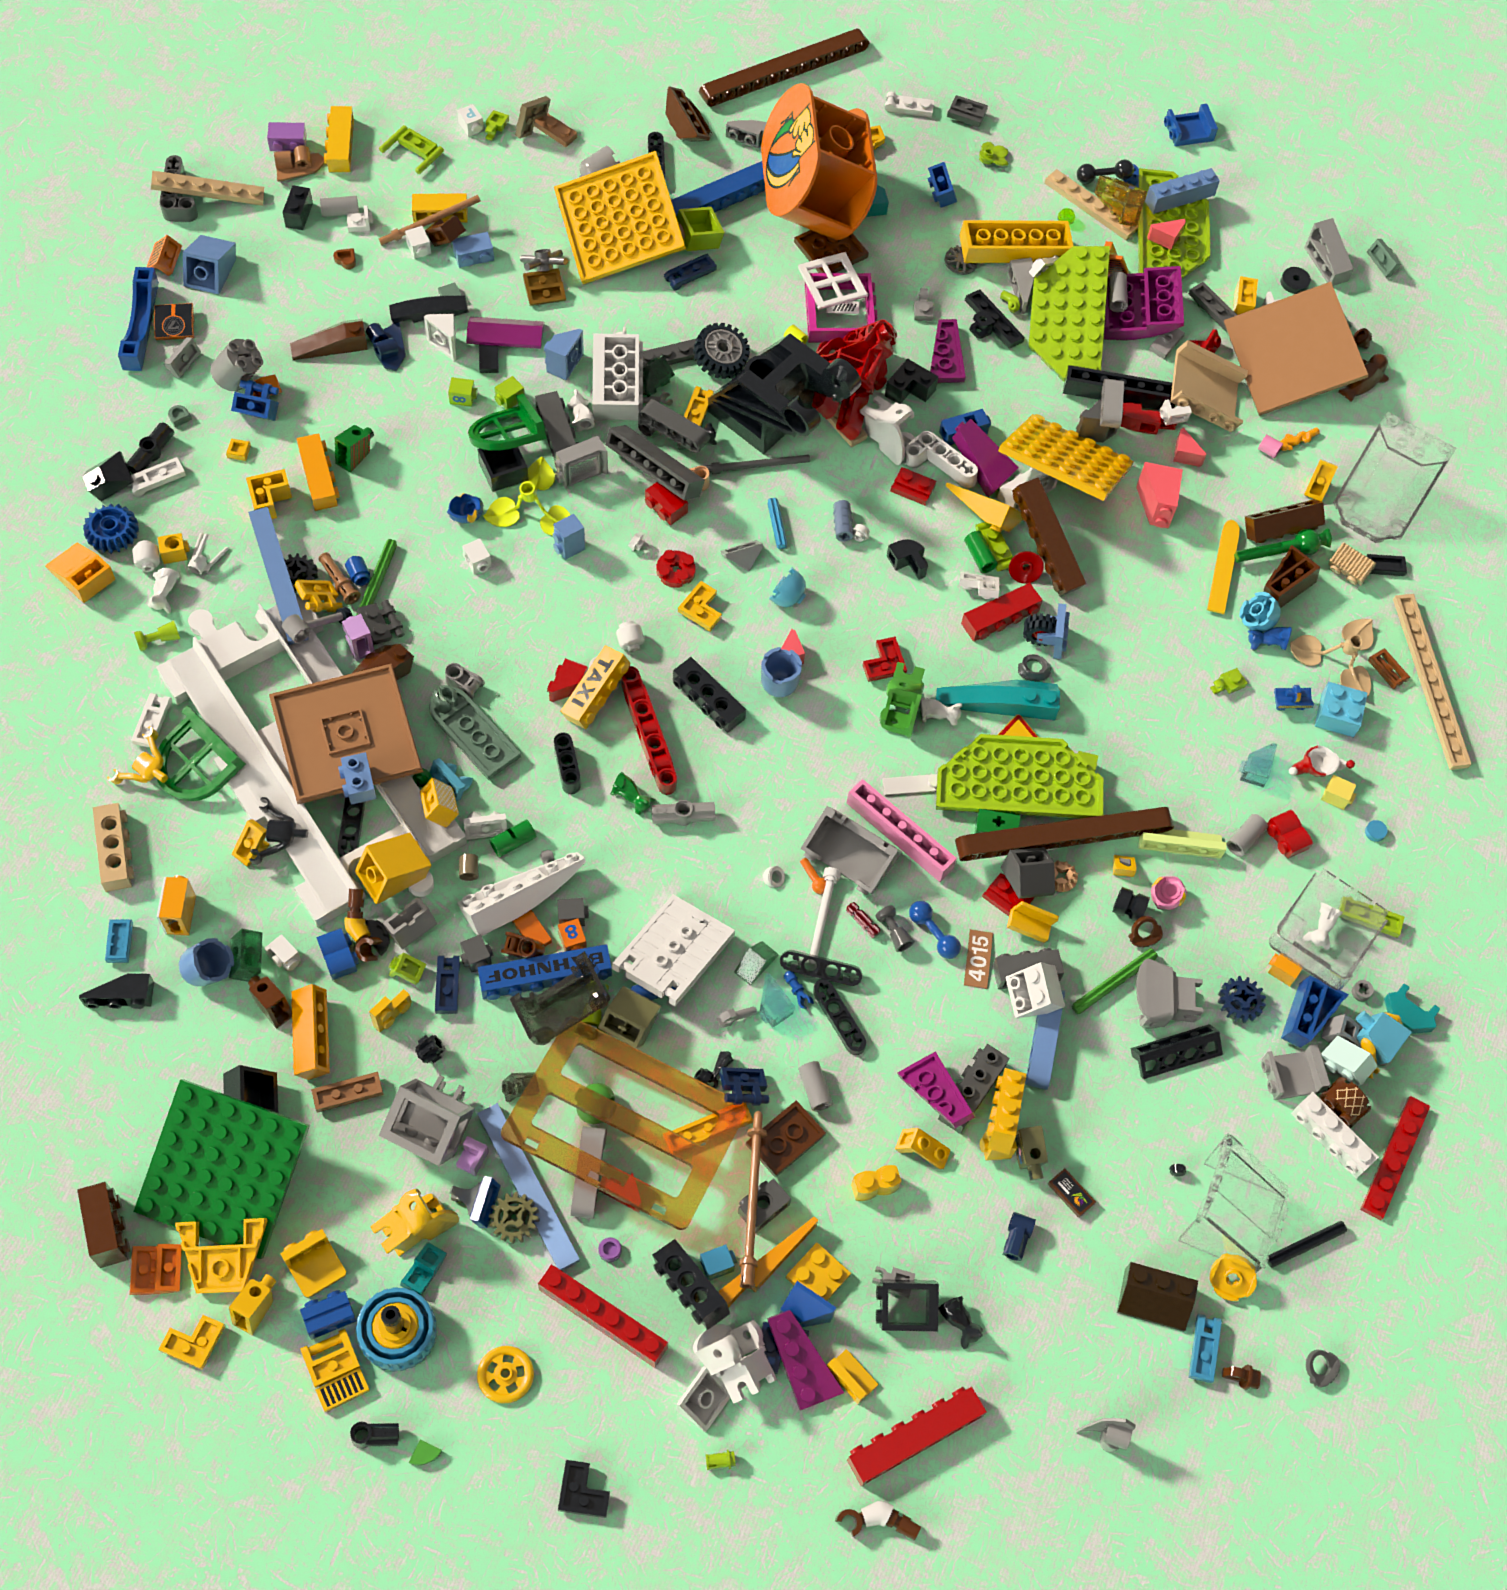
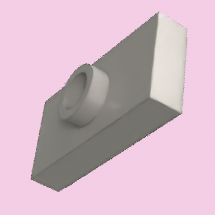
M1176 329L1159 335L1150 345L1149 350L1165 359L1184 337L1185 332Z

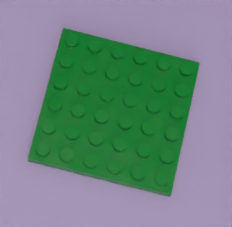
M180 1079L133 1212L173 1227L178 1222H199V1237L221 1245H240L244 1243V1219L267 1218L265 1231L256 1256L258 1259H263L310 1125L185 1079Z

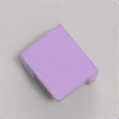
M467 1136L463 1143L464 1151L458 1159L456 1166L476 1176L489 1151L487 1145Z

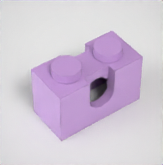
M361 614L350 616L342 621L343 629L346 633V642L356 661L365 658L370 652L374 651L371 633Z

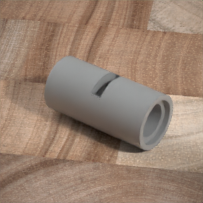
M357 196L320 198L322 217L359 213Z
M1114 272L1109 276V307L1113 312H1123L1128 308L1127 275L1123 272Z
M1251 814L1240 829L1229 839L1226 844L1227 848L1236 856H1244L1268 828L1267 822L1261 816Z
M813 1061L800 1066L798 1070L812 1111H820L832 1106L833 1101L820 1063Z

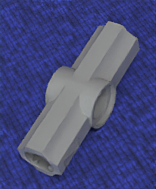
M680 800L676 804L652 805L653 824L677 823L680 826H686L691 822L715 821L716 818L714 802L690 803L687 800ZM686 811L688 814L682 815L679 812Z

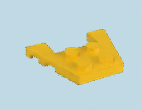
M267 1218L244 1219V1243L240 1245L199 1247V1222L175 1223L176 1230L181 1237L182 1249L185 1251L189 1263L188 1269L196 1294L242 1291L249 1281L265 1231Z

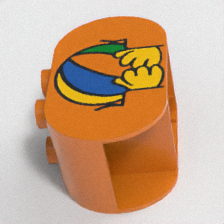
M799 83L792 86L774 106L763 133L761 153L767 207L775 216L834 240H842L851 235L862 223L873 203L877 189V172L869 117L864 110L859 108L847 111L814 96L812 89L806 84Z

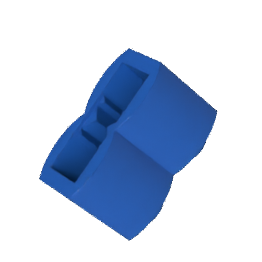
M342 928L316 937L332 981L357 972L356 965L359 964L355 951L351 953L348 947L352 945L348 933L343 934Z

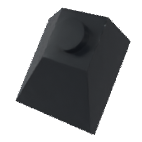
M121 451L90 468L82 476L88 492L101 502L134 482Z

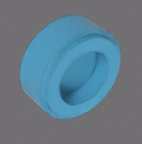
M1379 820L1369 822L1365 828L1367 838L1375 842L1383 840L1388 832L1386 825Z

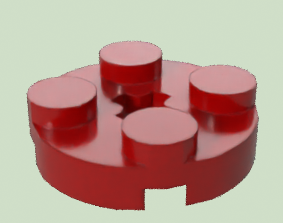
M666 550L658 559L656 573L664 585L679 588L682 587V584L687 582L689 584L694 579L696 566L692 555L683 551ZM678 566L681 570L678 569L674 572L672 567Z

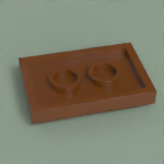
M796 1100L762 1128L767 1131V1136L761 1138L760 1161L776 1178L826 1135V1132ZM752 1137L746 1141V1146L750 1150H752Z

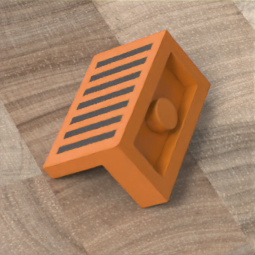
M164 236L154 244L147 267L157 268L167 276L173 274L182 245L170 236Z
M1106 241L1104 246H1110L1108 275L1114 272L1130 274L1123 256L1117 255L1113 242Z

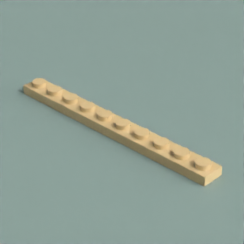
M1414 594L1395 595L1393 602L1449 770L1469 768L1471 761Z

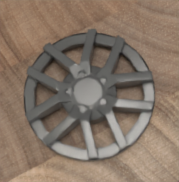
M958 245L954 248L951 247L944 259L948 269L962 275L972 273L978 263H964L962 247Z

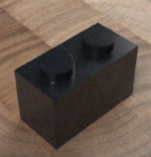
M292 185L282 212L285 227L304 230L313 205L310 188Z

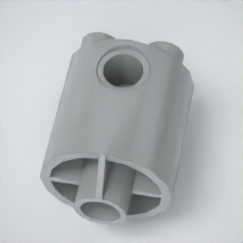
M234 339L229 342L211 364L212 378L225 390H241L240 381L250 380L263 365V359L254 341L251 339Z

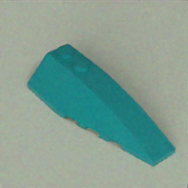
M1009 680L937 688L936 700L946 707L962 703L960 709L964 711L1009 716L1019 714L1027 718L1055 721L1060 708V690L1057 684Z

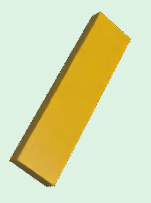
M746 1103L732 1105L667 1132L662 1137L672 1157L753 1123V1118Z

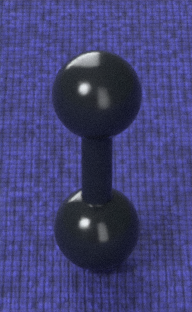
M1126 159L1118 161L1115 167L1095 169L1091 164H1083L1078 168L1076 175L1077 179L1083 184L1093 182L1096 176L1113 174L1121 180H1127L1133 175L1134 166L1131 161Z

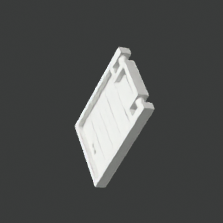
M673 894L613 962L612 969L618 973L622 969L625 970L626 978L660 998H663L664 995L668 996L669 1003L676 1007L733 939L735 930Z

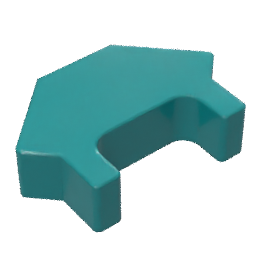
M1403 984L1397 992L1386 995L1384 1001L1387 1013L1399 1015L1403 1026L1409 1029L1411 1034L1432 1032L1437 1027L1435 1016L1440 1008L1434 1005L1429 1011H1424L1406 998V993L1410 988L1408 985Z

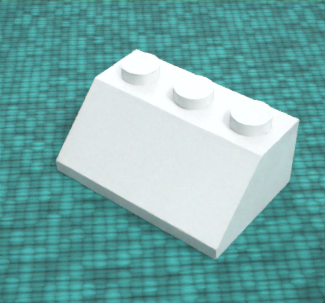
M1031 467L1027 472L1018 474L1012 481L1003 483L999 488L997 499L1001 503L1019 510V505L1013 499L1012 490L1039 477L1045 493H1048L1056 488L1058 479Z

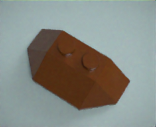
M669 86L667 89L665 115L669 120V124L675 130L676 136L683 141H709L713 134L698 108L685 96L686 93L682 89Z

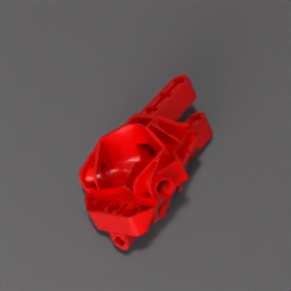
M879 320L854 329L843 339L837 337L829 342L823 341L816 350V353L829 363H832L837 358L846 360L856 369L861 378L860 388L849 398L841 401L836 429L850 441L856 439L861 432L864 415L860 413V410L868 404L869 395H873L874 389H881L887 382L886 375L888 370L886 359L893 355L892 345L896 344L897 331L886 320ZM815 392L812 407L816 408L818 413L825 419L832 418L837 412L839 403L832 401L830 397Z

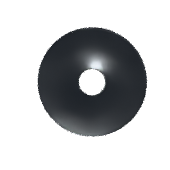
M1290 267L1283 272L1280 282L1286 291L1298 294L1308 289L1311 278L1304 269Z

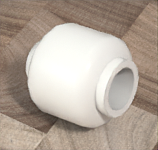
M148 540L140 541L132 549L134 565L137 568L150 572L160 564L159 548L153 542Z
M634 621L620 624L619 629L616 631L621 649L628 650L629 652L638 651L645 641L641 626L634 623Z

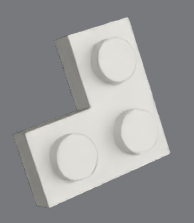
M960 572L959 586L968 590L977 588L978 596H982L984 599L998 598L999 577Z

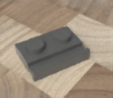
M956 95L948 110L947 117L980 127L988 110V105Z

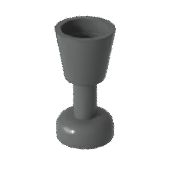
M889 905L877 912L875 917L879 922L887 923L891 930L890 936L896 952H902L911 947L915 941L903 927L897 925L893 918L896 915V909L893 905Z

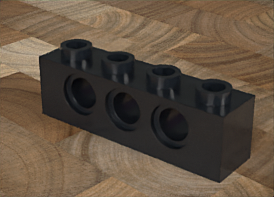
M692 657L673 670L674 685L678 689H682L691 702L697 703L701 711L706 716L709 715L718 728H723L729 733L745 720L746 708Z
M676 1239L652 1254L656 1263L653 1265L655 1271L660 1277L665 1276L667 1279L665 1282L673 1293L677 1291L680 1295L678 1299L684 1308L687 1309L689 1307L693 1311L691 1315L698 1325L702 1323L709 1330L731 1314L727 1302Z

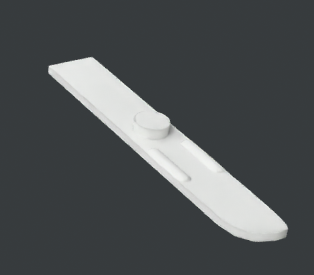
M937 774L882 778L885 796L930 793L937 790Z

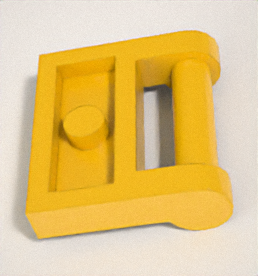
M345 1328L338 1331L339 1334L310 1347L306 1345L300 1348L315 1388L361 1368ZM343 1342V1348L313 1361V1355Z

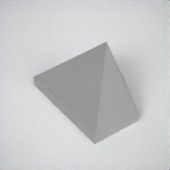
M755 540L722 550L721 555L750 571L763 548V543Z

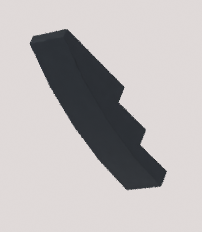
M466 296L424 297L389 305L393 324L412 319L413 323L423 321L424 316L427 314H453L457 316L469 312Z

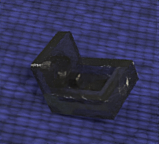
M535 1072L511 1073L502 1081V1092L505 1095L506 1102H511L516 1097H534L540 1093Z

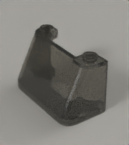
M585 951L575 957L578 964L576 967H570L573 974L538 996L532 991L529 993L530 997L527 998L522 997L520 993L510 998L528 1038L534 1044H548L551 1039L608 1005L610 995L601 972Z

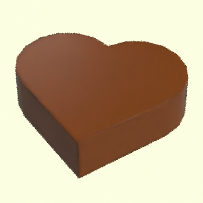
M354 248L341 249L334 252L333 257L336 264L342 265L345 269H353L356 266Z

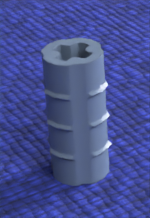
M839 500L833 504L834 530L836 539L846 542L853 538L852 511L848 501Z

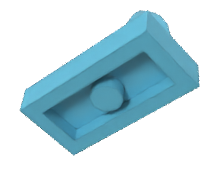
M440 758L434 760L429 771L432 778L451 786L455 800H461L463 792L471 786L473 778L467 776L457 777L455 775L457 765L444 763Z

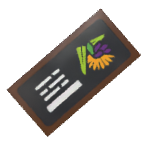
M1065 1168L1048 1182L1050 1188L1078 1218L1096 1203Z

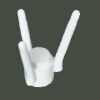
M203 533L199 534L191 560L187 566L191 572L197 575H201L203 571L208 573L210 568L229 550V547H225L207 564V558L201 555L208 538L207 533L204 534V537Z

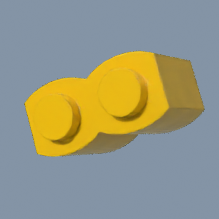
M886 1165L876 1171L860 1172L853 1177L851 1183L855 1200L867 1201L876 1195H890L899 1189L901 1178L895 1165Z

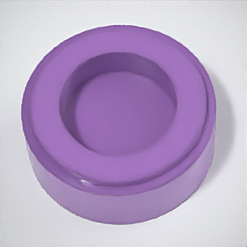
M611 1237L603 1239L598 1248L599 1256L606 1262L616 1261L622 1252L620 1242Z

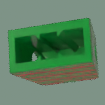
M353 425L335 437V464L351 473L370 452V439L374 437L372 429L366 427L363 430L357 425Z

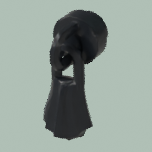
M720 1052L713 1072L700 1068L694 1076L696 1083L707 1090H715L718 1087L716 1077L721 1068L727 1067L734 1061L731 1052ZM707 1082H714V1086H710Z

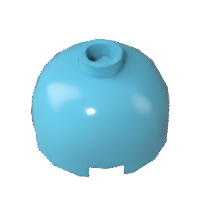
M793 567L788 571L791 574L787 577L783 576L773 590V593H776L775 596L771 595L769 597L772 602L781 607H791L796 602L800 604L806 596L804 593L806 582L803 576Z
M1258 592L1249 601H1244L1240 608L1239 616L1248 629L1266 632L1278 623L1281 610L1279 603L1273 596L1266 592Z

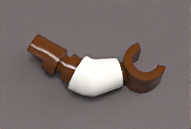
M876 1501L861 1508L860 1513L852 1509L842 1510L835 1518V1522H842L846 1515L854 1518L856 1524L854 1529L850 1531L852 1537L861 1531L862 1525L866 1527L877 1525L884 1527L886 1525L890 1528L894 1526L897 1532L912 1540L916 1539L921 1529V1526L912 1522L910 1517L904 1514L902 1516L898 1515L899 1511L893 1509L894 1505L885 1501Z

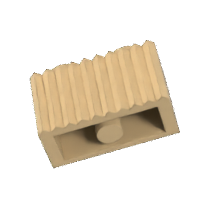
M1343 542L1330 559L1328 565L1331 566L1330 569L1338 575L1342 573L1347 576L1346 579L1351 584L1356 585L1358 583L1362 585L1374 569L1376 563Z

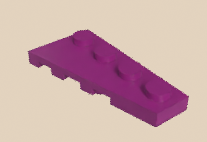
M957 319L938 320L930 372L939 376L937 383L965 382L966 379Z
M791 1310L767 1318L799 1410L806 1409L844 1393Z

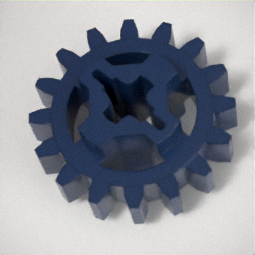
M1238 976L1236 981L1230 978L1228 983L1225 982L1222 985V989L1218 993L1220 996L1218 1003L1223 1004L1221 1012L1227 1011V1018L1234 1016V1022H1237L1239 1018L1242 1019L1243 1023H1246L1248 1018L1254 1021L1256 1016L1259 1017L1262 1010L1266 1006L1264 1003L1266 996L1260 994L1263 988L1257 989L1255 987L1257 982L1255 981L1251 984L1249 977L1245 981H1242L1241 976ZM1235 988V991L1229 995V991ZM1253 1004H1255L1254 1009L1249 1011V1008L1252 1007Z

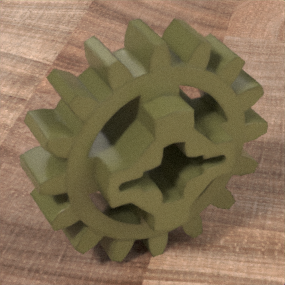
M515 1192L513 1197L506 1193L504 1201L498 1198L499 1205H492L491 1207L495 1213L489 1214V1218L494 1220V1222L490 1223V1227L492 1229L497 1228L494 1234L496 1236L501 1235L503 1242L509 1238L511 1244H514L516 1238H518L522 1243L524 1242L523 1236L526 1235L531 1238L530 1230L538 1229L534 1222L540 1221V1218L535 1216L539 1209L533 1207L535 1202L532 1199L527 1201L528 1196L526 1194H523L520 1198L518 1192ZM514 1203L519 1204L518 1206H509L510 1204ZM504 1211L503 1219L500 1221L501 1213ZM513 1214H515L518 1218V1220L515 1222L511 1218ZM529 1215V1220H528V1223H527V1225H526V1224H525L526 1216ZM512 1229H519V1230H520V1231H518V1232H509V1231H511Z

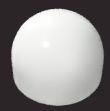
M773 866L764 871L763 881L767 886L780 887L784 883L785 874L780 867ZM773 872L779 876L777 883L772 880Z

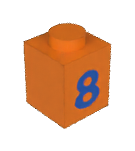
M579 919L558 924V934L565 952L587 948Z

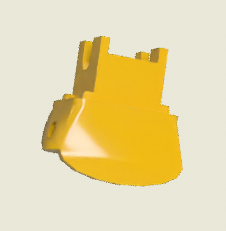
M412 1189L400 1198L398 1205L394 1206L389 1213L370 1227L375 1234L382 1230L388 1237L381 1243L387 1254L395 1250L397 1255L401 1256L422 1239L432 1240L455 1226L459 1222L457 1213L453 1210H446L434 1194L431 1193L421 1197L419 1189ZM416 1202L415 1209L412 1211L411 1204ZM436 1208L437 1212L433 1213L431 1210Z

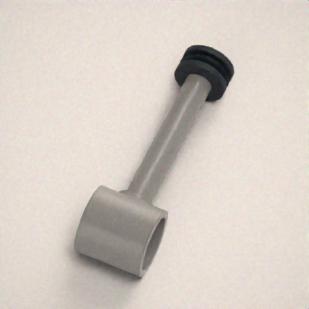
M348 607L337 609L335 614L307 622L302 620L299 615L293 614L284 620L282 628L295 643H300L310 635V629L337 621L342 624V621L352 616V613Z

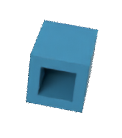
M726 1244L700 1254V1262L709 1281L734 1272V1264L737 1263L733 1250L729 1251Z

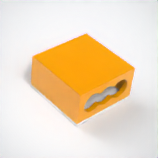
M176 875L174 877H164L157 919L165 934L188 936L190 934L196 894L189 879L184 876Z

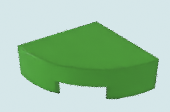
M420 1440L409 1464L415 1466L428 1464L436 1460L442 1453V1450Z

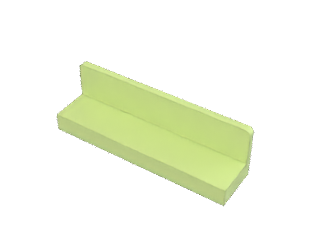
M1172 829L1158 834L1143 832L1142 836H1139V849L1221 859L1226 851V842H1222L1221 835Z

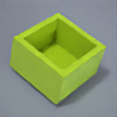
M712 207L679 209L677 220L684 229L686 251L719 249L725 232Z

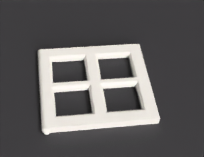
M846 252L798 265V269L819 310L868 296ZM842 262L847 273L833 277L828 265ZM823 267L828 279L814 282L808 270ZM851 280L857 292L843 296L837 284ZM832 285L838 297L824 301L818 289Z

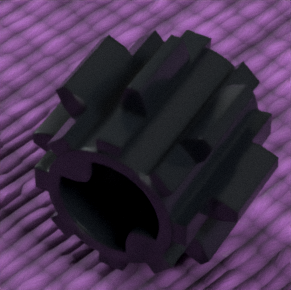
M425 1035L418 1040L419 1045L415 1047V1052L423 1063L431 1061L435 1063L442 1058L441 1053L444 1052L445 1047L436 1035H431L430 1037Z

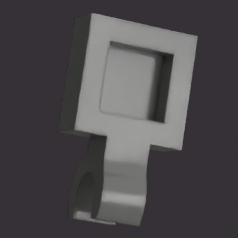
M920 288L919 301L914 302V320H933V302L927 301V288Z

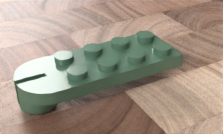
M447 685L439 686L440 695L445 701L441 700L439 692L436 689L434 690L429 704L431 717L488 780L521 757V753L463 690Z

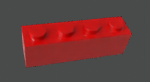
M1028 583L964 613L961 625L973 642L979 639L983 640L995 631L1000 632L1012 623L1017 624L1023 618L1037 614L1040 611L1043 600L1032 584Z

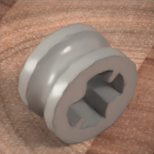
M1366 980L1358 981L1351 990L1353 997L1363 1002L1367 1001L1374 991L1372 984ZM1360 987L1361 989H1366L1365 994L1364 992L1362 994L1359 992Z

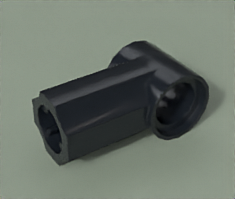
M362 1421L357 1422L350 1431L351 1441L355 1447L360 1449L368 1446H398L399 1423L368 1424ZM359 1430H366L368 1432V1436L364 1440H357L355 1434Z

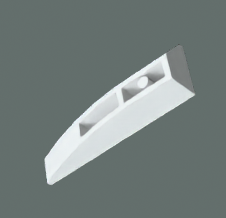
M578 852L569 853L560 859L495 884L486 885L481 891L464 896L457 904L471 929L477 935L481 934L483 936L519 918L539 905L566 883L586 860Z

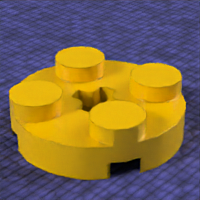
M1226 1253L1213 1263L1210 1269V1283L1214 1287L1216 1294L1221 1298L1238 1301L1239 1298L1245 1296L1247 1298L1254 1292L1257 1285L1256 1268L1246 1258ZM1234 1273L1240 1279H1235L1231 1282L1228 1275Z

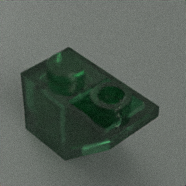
M664 355L653 358L643 366V396L647 395L649 397L657 392L656 388L670 383V378L675 375Z

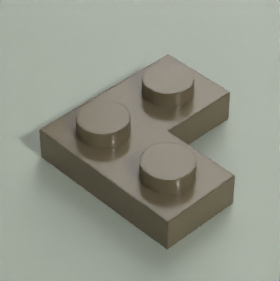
M544 96L522 104L515 136L521 139L532 135L535 119L548 114L550 98Z

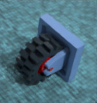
M1058 603L1057 616H1050L1049 614L1043 616V613H1040V616L1033 614V617L1031 615L1028 616L1024 623V639L1027 642L1031 641L1033 645L1037 643V646H1041V644H1044V646H1054L1053 658L1061 659L1062 651L1066 652L1070 612H1066L1067 604Z

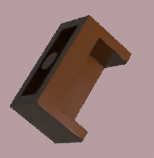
M456 215L452 216L445 223L440 219L425 230L434 247L451 243L466 231Z

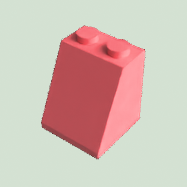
M1149 462L1144 463L1136 488L1150 525L1169 528L1178 506L1183 469Z

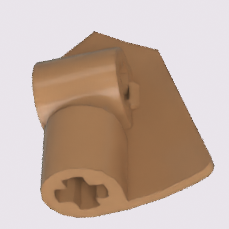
M297 146L294 148V152H274L278 182L316 173L324 165V157L319 153L310 154L307 146Z

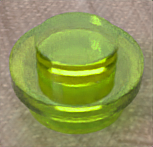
M1063 208L1058 213V221H1068L1069 225L1075 221L1074 211L1070 208Z

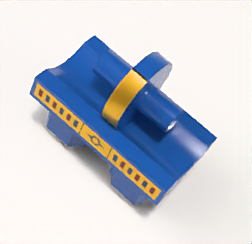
M1294 685L1293 688H1275L1274 690L1277 710H1285L1286 708L1304 710L1314 706L1311 688H1300L1299 685Z

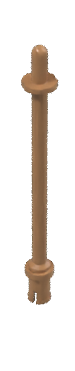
M760 1111L754 1113L753 1128L747 1130L748 1136L752 1137L745 1255L739 1261V1266L741 1267L740 1287L745 1289L755 1287V1268L758 1267V1261L754 1258L760 1151L761 1138L767 1136V1131L762 1129L763 1114Z

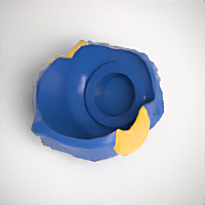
M462 493L460 497L455 496L451 499L447 513L453 521L473 523L482 515L484 505L480 498Z

